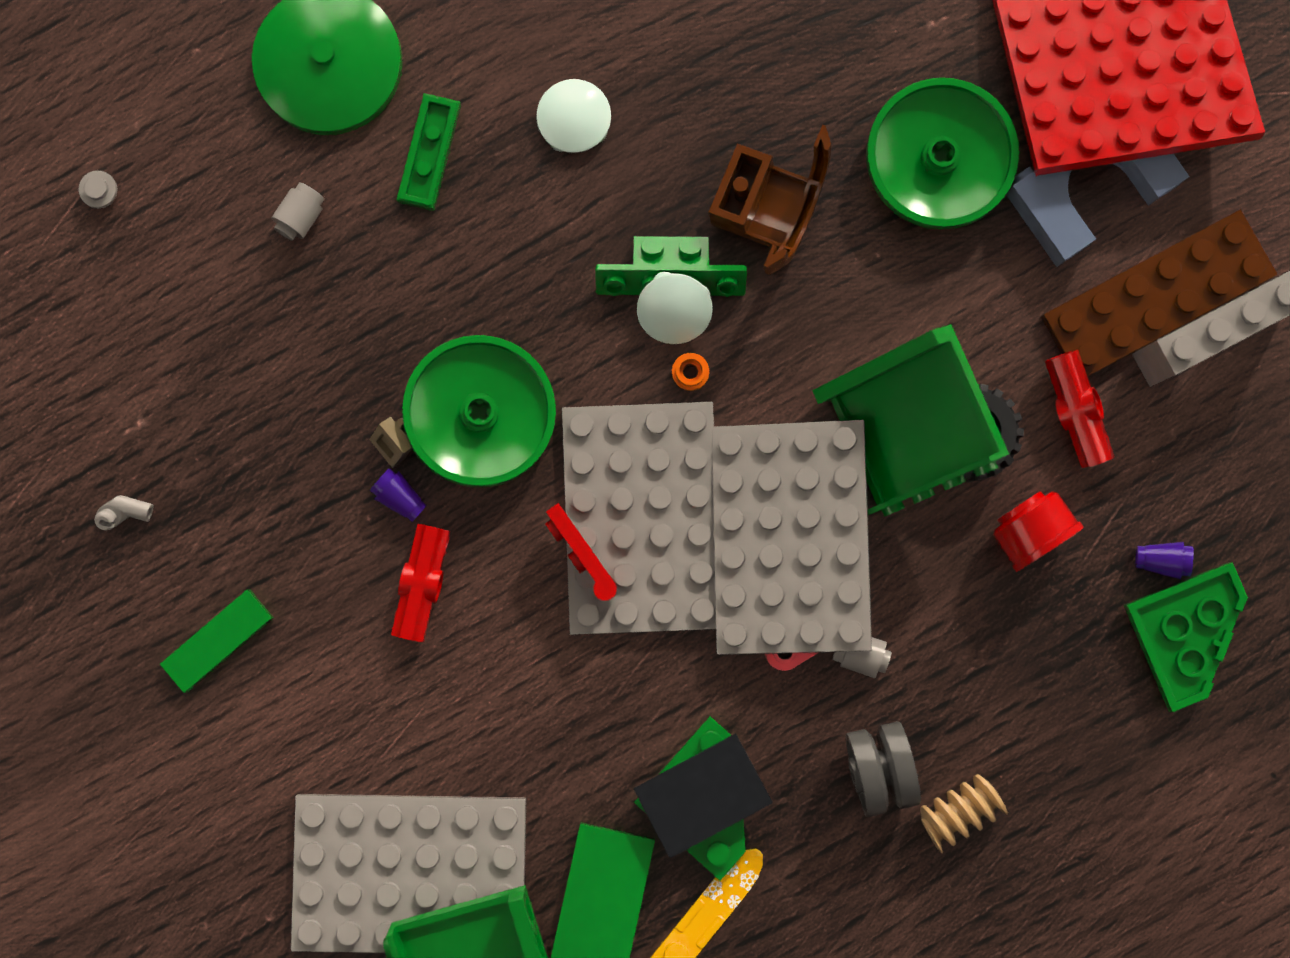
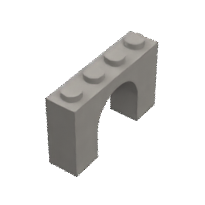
M1290 271L1133 353L1132 355L1149 386L1151 387L1173 377L1289 316Z

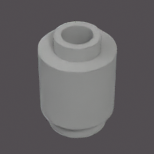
M299 182L295 189L290 188L271 217L276 223L274 230L291 241L295 237L304 239L323 210L321 204L325 200L324 197L313 188Z
M872 637V651L834 652L832 660L840 662V667L876 678L878 671L886 672L892 652L885 650L887 642Z

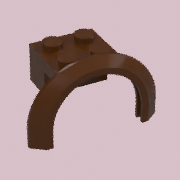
M822 124L814 143V158L809 178L778 168L773 164V156L737 143L710 207L709 217L711 225L771 247L764 264L765 273L768 275L775 273L791 261L812 218L831 157V142L827 127Z

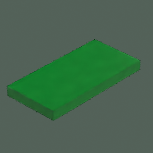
M580 823L551 958H630L653 853L654 838Z

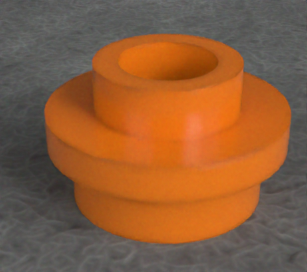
M685 353L679 356L672 366V378L681 389L694 391L704 386L708 380V363L702 356L696 353ZM687 366H694L698 374L695 378L688 379L684 376L683 370Z

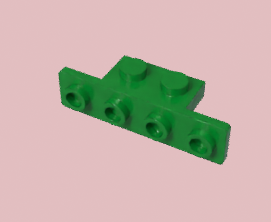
M634 236L633 264H597L595 266L596 294L640 295L655 275L661 272L690 276L707 287L710 296H744L746 294L747 267L745 265H709V237Z

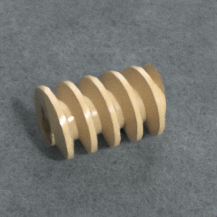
M976 774L973 776L975 788H972L966 782L960 784L961 796L953 790L947 791L948 804L938 797L933 800L935 812L926 805L920 807L921 821L940 853L943 852L942 839H945L952 846L956 845L954 832L958 831L965 838L970 837L968 824L971 823L979 831L982 830L981 816L984 815L994 823L996 821L995 808L1001 810L1005 815L1008 814L1006 806L997 791L981 775Z

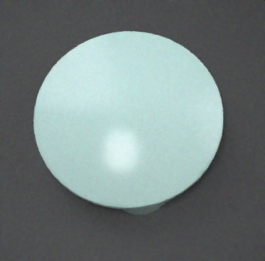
M569 79L556 83L544 93L538 104L537 124L539 130L551 147L559 152L579 153L587 151L606 138L610 127L611 110L607 98L599 88L584 80Z
M658 273L642 290L637 302V316L642 328L652 338L663 343L681 344L697 338L708 327L712 317V301L707 287L696 279L683 274Z

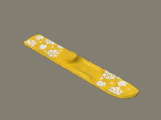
M758 849L746 850L721 881L715 877L650 958H696L758 879L763 866L762 852Z

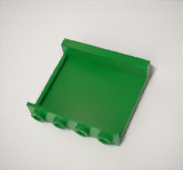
M951 324L933 329L812 390L818 404L831 400L840 421L864 420L866 481L877 506L868 509V515L880 510L884 517L905 508L903 500L911 497L914 504L935 495L933 487L942 484L946 491L966 482L964 474L973 470L976 477L999 468L995 460L1009 455Z
M526 885L392 922L386 938L383 939L387 958H548Z

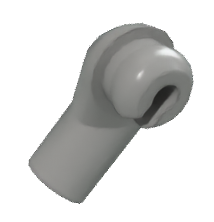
M120 495L97 510L94 518L95 524L99 529L108 531L129 517L148 522L152 516L154 506L151 503Z

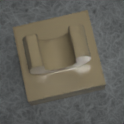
M392 417L387 418L378 425L369 439L392 468L403 462L412 450L406 434L401 430L404 428L403 417L396 422Z

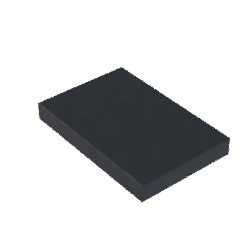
M736 733L634 788L670 858L773 803Z

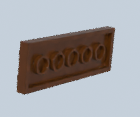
M1240 209L1043 314L1041 318L1061 354L1078 349L1086 374L1089 376L1278 274Z

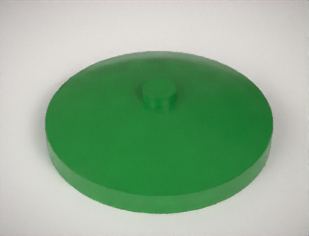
M282 0L268 13L258 29L252 51V69L256 85L262 97L282 120L308 133L337 135L365 126L380 115L388 106L400 82L402 51L391 21L372 0Z
M943 77L931 78L903 88L882 107L868 136L866 163L868 174L876 193L896 215L912 224L925 228L954 229L980 220L990 213L1005 197L1017 172L1019 143L1009 114L990 93L964 80Z
M486 335L459 337L443 343L428 353L411 374L406 385L402 405L406 436L421 462L433 473L449 482L474 488L501 485L516 479L528 471L539 460L548 446L556 417L553 389L539 363L516 344L502 338Z

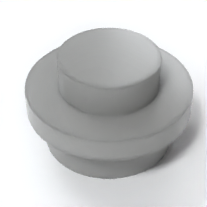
M104 171L89 172L80 181L79 195L82 201L92 208H105L117 196L118 189L114 178Z

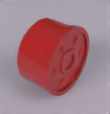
M1039 491L998 519L1000 526L994 529L993 537L1013 564L1012 567L1015 572L1075 535L1084 526L1080 521L1076 520L1058 492L1052 491L1044 495Z

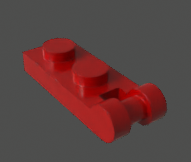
M557 503L546 511L551 520L546 522L545 525L557 542L562 539L567 541L573 550L567 556L578 572L581 574L587 570L595 581L593 587L595 596L603 601L613 599L617 593L616 583L563 508Z

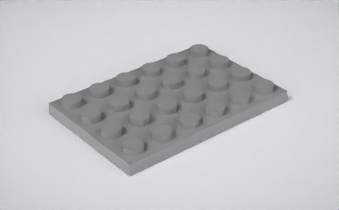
M713 402L562 407L566 514L617 586V593L613 599L609 601L598 599L593 592L595 581L587 570L580 574L567 556L570 635L716 629L712 459ZM567 543V555H568V554L571 553L573 550L571 549V547H570L569 544Z
M864 420L713 427L712 459L717 654L872 651Z
M297 794L295 798L291 951L385 953L383 939L386 938L392 922L525 885L526 798Z

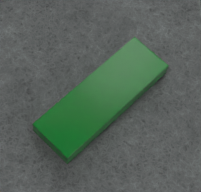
M426 93L423 94L397 196L398 203L435 211L461 108L460 101Z
M247 589L161 662L160 665L182 692L187 693L274 619V617L253 592Z

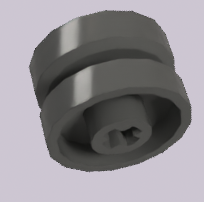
M896 721L879 725L877 730L879 751H877L872 735L867 730L862 729L845 733L849 770L854 789L858 794L866 817L887 812L889 805L887 787L894 803L900 809L921 804L917 771L901 722Z

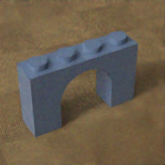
M1174 154L1113 163L1124 171L1148 206L1190 177ZM1028 167L1015 176L1014 185L1006 195L1055 266L1058 267L1087 248L1096 238L1071 203L1068 193V180L1072 170L1036 176L1035 171L1033 172L1031 167Z

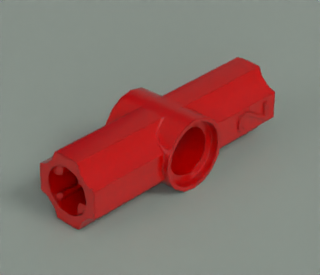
M1078 349L1045 360L1046 368L1057 395L1055 400L1056 411L1063 428L1069 430L1081 468L1092 467L1115 457L1102 421L1104 419L1102 402L1097 390L1090 386Z
M417 524L409 562L405 563L399 581L398 595L400 599L395 613L392 636L422 643L425 641L433 603H437L444 577L442 565L451 531Z

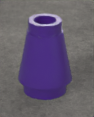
M390 468L385 471L369 490L376 496L374 500L409 519L411 522L427 506L421 501L422 499L399 471L395 473Z
M1184 542L1137 546L1135 568L1176 579H1181L1182 576L1191 577L1194 558L1193 546H1184Z

